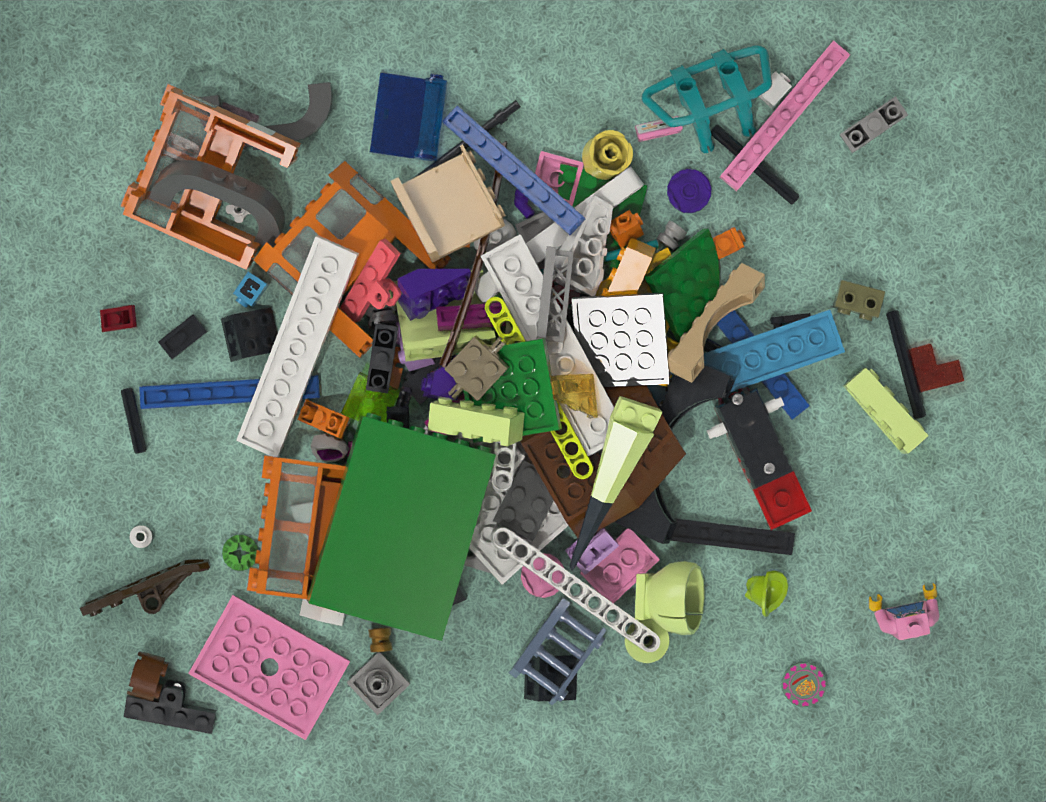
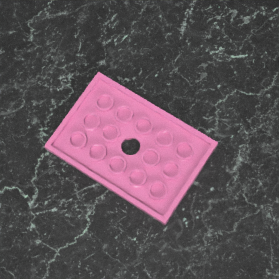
M232 595L188 674L306 740L348 667L350 660L239 597ZM271 658L278 663L279 668L275 675L267 676L262 672L261 664L265 659Z

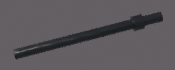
M515 100L502 111L499 109L493 114L494 117L481 127L489 132L498 124L502 125L508 120L507 118L521 108V106ZM461 141L415 177L462 153L461 145L465 149L469 146Z

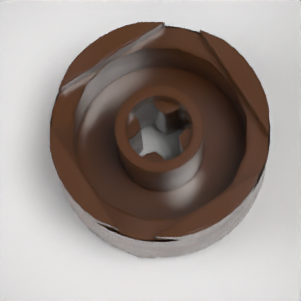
M139 651L137 656L142 658L141 660L137 659L129 683V686L133 687V689H128L127 695L153 701L154 698L158 699L163 685L159 683L160 676L165 677L169 662H165V657Z

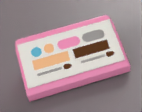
M662 120L636 125L635 130L638 141L642 142L681 133L683 127H669Z

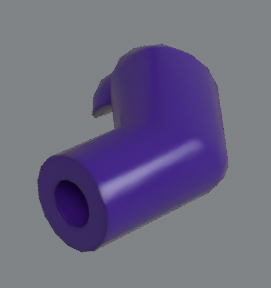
M516 189L514 205L526 219H529L535 214V211L528 204L529 199Z

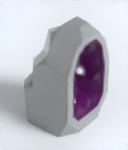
M329 434L316 435L311 443L312 453L317 460L323 462L339 461L345 457L350 449L345 440L338 439Z

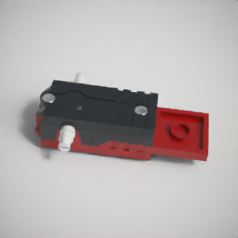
M746 386L738 389V392L730 394L728 398L718 399V405L714 409L721 423L707 430V434L711 439L726 433L770 530H773L812 512L769 416V413L784 406L782 398L779 397L778 399H772L763 403L757 388L750 390Z

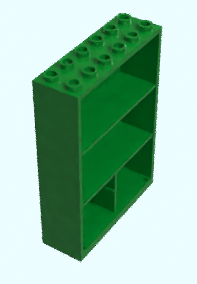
M367 413L366 417L360 416L307 601L315 606L442 641L496 455L492 454V449L476 445L475 448L469 447L470 442L454 438L453 442L447 441L448 436L432 432V436L425 434L426 429L410 426L409 430L403 428L404 423L389 419L388 423L381 421V416Z

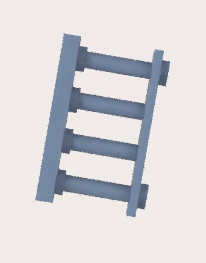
M564 598L556 605L509 671V674L514 678H517L520 674H527L554 694L549 701L551 705L557 700L562 702L569 692L566 690L567 686L594 648L599 649L605 640L603 635L606 632V629L602 628L595 634L569 615V611L566 609L570 602ZM557 621H564L591 641L584 652L556 632L557 629L554 626ZM545 638L548 640L551 638L579 659L572 669L544 649L542 643ZM533 655L536 658L539 656L566 676L560 687L531 667L532 664L529 661Z

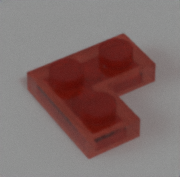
M932 344L909 349L920 392L964 381L959 359L937 365Z

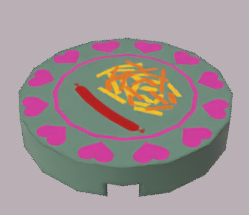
M798 662L791 665L784 672L781 689L784 696L792 704L799 707H810L817 704L823 698L826 691V679L823 672L816 665L808 662Z

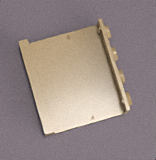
M463 145L460 146L461 155L403 184L399 177L390 181L432 263L505 226L503 217L506 215L501 205H495L493 201L496 198L490 186L486 188L483 181L486 178L480 168L476 170L474 166L476 160L471 150L466 151Z

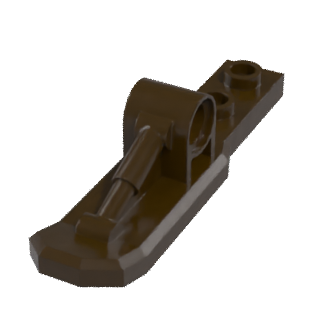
M209 559L181 561L83 603L80 611L83 616L89 614L92 617L103 612L102 608L110 605L111 608H114L124 603L123 599L137 595L143 610L148 614H156L160 611L166 599L193 572L209 570L211 563ZM154 597L158 600L159 605L151 607L147 599Z

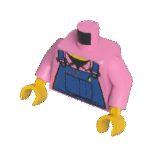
M933 583V589L930 591L926 590L925 584L923 585V594L927 601L882 609L883 598L880 594H877V602L872 601L871 596H869V609L875 611L874 615L881 631L893 635L898 640L917 638L930 634V627L934 626L939 620L938 603L935 599L937 597L936 585Z

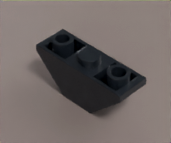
M375 324L366 390L389 393L397 346L398 326Z

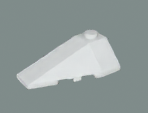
M596 196L591 198L581 214L586 220L571 235H568L559 249L574 252L570 289L587 296H595L603 279L604 256L607 254V248H605L607 234L610 232L613 210L612 205ZM555 256L554 264L559 271L568 265V257ZM553 270V276H555L557 272ZM567 270L562 273L565 278H566ZM560 276L553 280L565 287V282Z

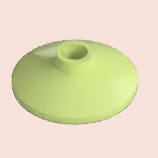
M652 619L637 620L659 636L660 646L654 652H647L625 638L627 652L633 659L642 663H652L661 659L669 647L668 632ZM632 623L627 629V634H631L634 632V623ZM648 635L650 640L647 644H644L645 647L652 645L653 637L651 635Z

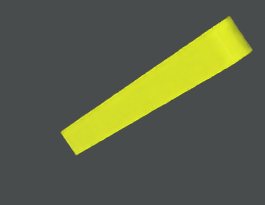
M499 297L488 299L485 304V310L499 337L503 338L502 341L505 340L506 344L526 341L504 300ZM495 301L500 302L502 305L501 312L493 314L490 311V305ZM506 321L511 322L513 325V330L509 334H503L501 331V325ZM557 399L560 421L566 423L568 428L567 432L563 435L557 434L556 431H551L573 474L579 479L589 478L594 470L593 464ZM569 442H575L578 445V452L575 455H570L566 452V446ZM580 462H585L589 465V472L586 475H580L577 472V465Z

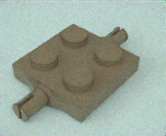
M476 335L448 364L445 370L457 383L448 392L449 395H452V398L456 399L464 390L478 401L506 372L509 366L500 358L498 353L506 345L505 340L502 341L503 338L498 337L490 346L485 344Z

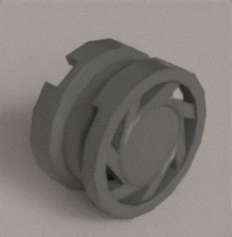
M396 304L394 306L385 305L383 309H377L374 306L368 308L366 316L370 319L368 322L369 329L372 327V330H375L376 323L396 326V323L399 322L398 316H396Z

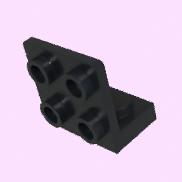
M271 307L232 314L221 318L230 362L271 352L278 334Z
M533 655L529 661L532 664L531 667L558 687L566 678V676L539 656L536 658ZM553 655L570 669L577 663V658L574 655ZM577 673L567 686L566 690L569 692L562 701L576 700ZM525 674L524 699L538 702L550 701L554 694Z

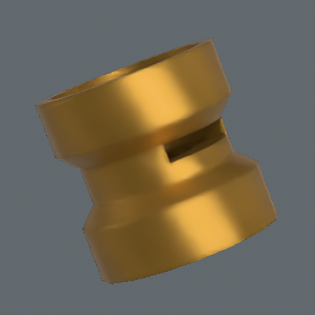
M390 627L368 630L369 637L372 640L370 652L393 650L392 643L389 641V636L391 635Z

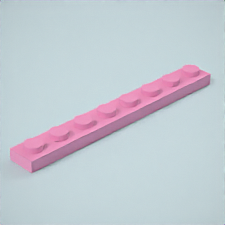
M833 40L721 174L720 178L737 192L848 59L850 54Z

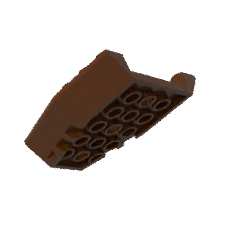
M647 385L604 387L614 407L619 396L659 409ZM663 414L653 431L654 436L598 530L639 508L686 455L685 450L677 436L674 435ZM561 422L562 429L556 430V433L559 435L567 432L568 427L564 422ZM551 431L522 436L520 441L566 523L578 538L591 497L601 455L596 452L589 456L594 467L593 473L589 478H577L571 468L570 475L567 478H561L558 475V468L561 465L568 467L569 465ZM569 442L566 446V452L570 455H575L578 452V445L575 442ZM580 462L577 465V472L580 475H586L589 472V465L585 462Z

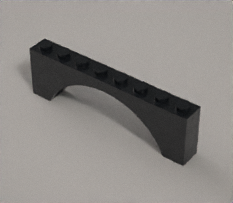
M704 363V368L692 383L674 374L673 379H670V384L666 386L665 391L667 394L665 399L658 405L671 430H673L680 419L695 407L711 400L728 398L736 376ZM660 484L639 508L615 521V523L661 544L670 543L677 525V521L673 518L665 504Z

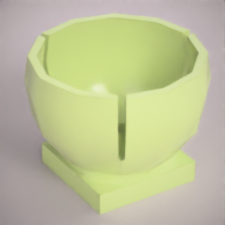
M686 561L669 563L657 573L636 574L635 620L652 619L667 632L679 635H691L699 629L702 615L688 614H703L705 594L704 578L700 566Z

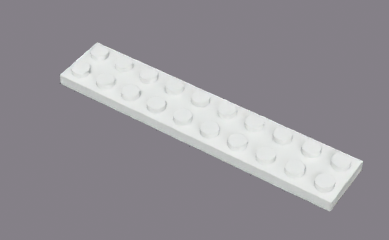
M520 234L483 254L481 258L525 340L530 341L536 340L543 274ZM556 299L550 303L549 309L554 316L562 311ZM548 315V321H550L552 317ZM562 315L557 318L560 323H561ZM566 319L564 343L546 341L556 398L588 456H591L603 449L614 406ZM553 321L547 326L546 335L560 337V327Z
M319 235L315 237L236 441L269 456H280L359 253Z

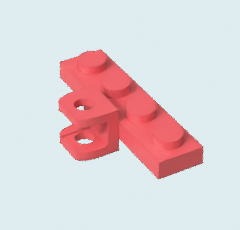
M387 239L379 241L340 307L353 322L361 321L370 304L377 309H383L385 305L394 306L401 296L400 288L390 278L386 279L401 254ZM389 290L393 292V298H390Z

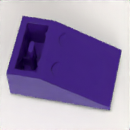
M417 269L398 278V287L401 290L398 302L410 321L416 318L421 319L428 312L435 310L436 307H445L451 301L463 299L471 271L470 269Z

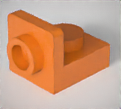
M735 227L713 237L718 260L744 248L743 243L746 242L741 230L736 231Z

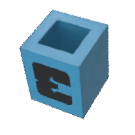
M248 271L233 293L237 296L235 301L246 308L248 305L254 307L269 285Z

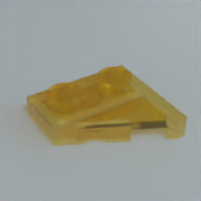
M594 374L551 376L553 399L555 401L566 404L574 411L585 413L589 419L598 418Z

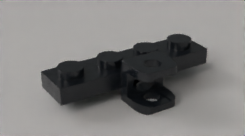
M169 679L161 691L160 699L154 698L153 701L127 695L124 717L212 734L217 710L184 704L186 684Z

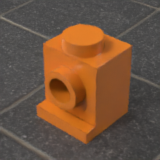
M628 210L611 220L610 233L620 248L629 243L631 237L638 239L644 235L640 227L643 225V222L638 213L632 214Z

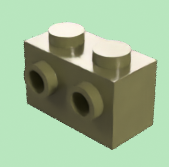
M841 280L838 284L833 308L838 309L837 313L850 316L852 312L859 314V319L872 321V318H879L885 291Z

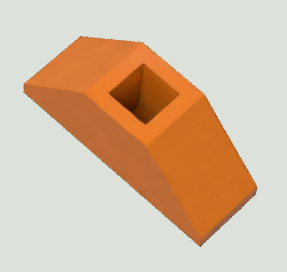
M306 399L297 420L343 439L352 418Z

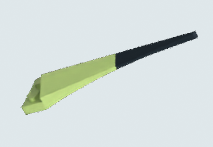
M619 396L610 416L591 497L569 565L571 571L577 565L654 436L653 431L662 415L660 409Z

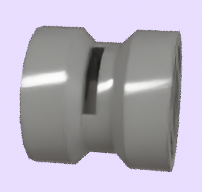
M669 220L665 226L666 230L660 233L656 239L670 250L675 251L679 240L683 239L687 232Z

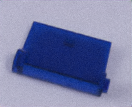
M380 72L369 153L437 161L447 80H443L444 76L430 74V78L422 79Z

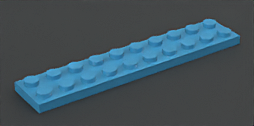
M829 309L704 353V363L736 376L731 389L732 392L844 353L845 350ZM647 385L656 404L659 405L667 394L665 391L666 386Z

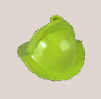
M776 570L766 572V575L752 576L747 580L745 597L762 608L763 616L768 617L769 613L781 605L787 595V578L782 572Z

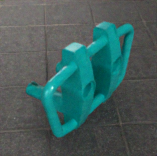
M754 45L730 53L722 49L714 54L711 53L712 58L688 68H684L681 65V67L670 70L671 76L646 88L642 93V101L669 127H679L693 123L695 134L699 140L700 150L703 153H709L707 146H709L710 152L715 148L711 137L709 117L732 107H735L742 135L750 137V129L753 136L756 133V128L753 122L751 100L759 97L772 87L769 54L765 47ZM758 54L760 55L763 83L748 91L735 60ZM716 67L722 86L731 98L705 108L696 81L691 76ZM674 84L681 105L684 106L689 115L672 118L651 96Z

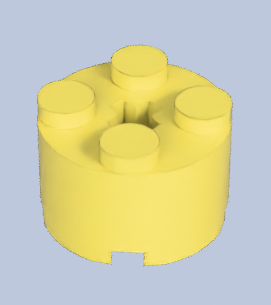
M606 130L597 134L586 143L582 152L585 171L602 180L616 177L626 170L632 162L633 149L631 144L618 131Z

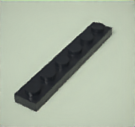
M674 518L677 521V525L670 541L785 555L793 554L795 533Z

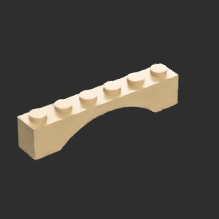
M743 263L740 264L737 270L734 269L731 272L725 285L720 286L713 301L707 303L703 314L700 317H696L689 332L682 335L679 345L669 352L668 366L670 372L691 383L704 368V346L711 330L728 313L742 306L752 304L765 288V274Z

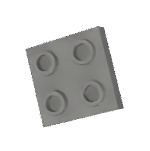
M378 652L347 681V684L377 715L410 685L409 681L381 652Z

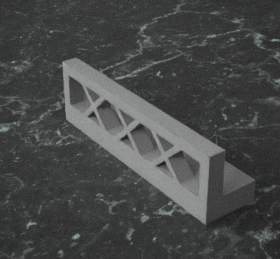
M547 246L536 339L545 338L546 341L564 343L574 252L556 250V247ZM555 255L568 257V265L561 271L554 264ZM553 270L557 272L555 276H553ZM567 270V274H566V278H565L562 273ZM560 276L565 282V288L557 294L552 288V281ZM551 292L555 295L552 299H550ZM563 293H564V301H563V300L561 299V297H560V295H562ZM558 299L563 305V310L554 316L549 306L551 302ZM548 315L552 317L550 321H548ZM562 315V319H561V323H560L557 318ZM553 321L560 327V337L546 335L547 326Z

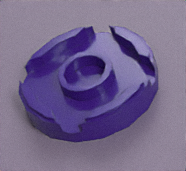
M684 169L671 177L667 186V196L670 204L676 210L692 214L701 211L708 204L712 188L709 179L702 172L694 169Z

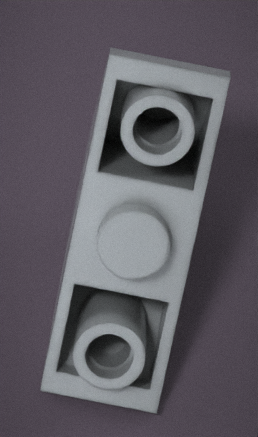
M895 96L841 133L840 137L851 153H854L908 116V114Z

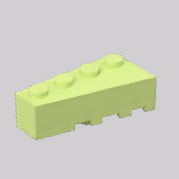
M863 368L844 385V388L902 454L910 453L929 435L924 431L921 424L908 414V409L894 399V393L887 386H882L878 381L880 378L875 371Z
M439 397L437 401L430 403L428 430L449 435H458L459 432H462L464 438L473 439L482 436L483 442H501L500 445L510 446L522 440L525 413L517 412V408L504 407L502 410L496 409V405L493 404L475 406L472 401L462 400L460 403L452 402L451 398Z

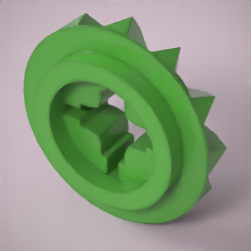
M235 535L229 538L223 546L222 556L224 563L234 570H247L255 564L258 548L250 537ZM239 543L243 551L249 552V554L242 556L241 563H239L237 555L230 554V552L238 550Z

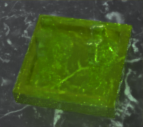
M359 372L341 413L356 421H359L360 416L366 417L367 413L381 416V421L386 423L387 406H394L400 390L390 386L388 394L366 390L368 375Z

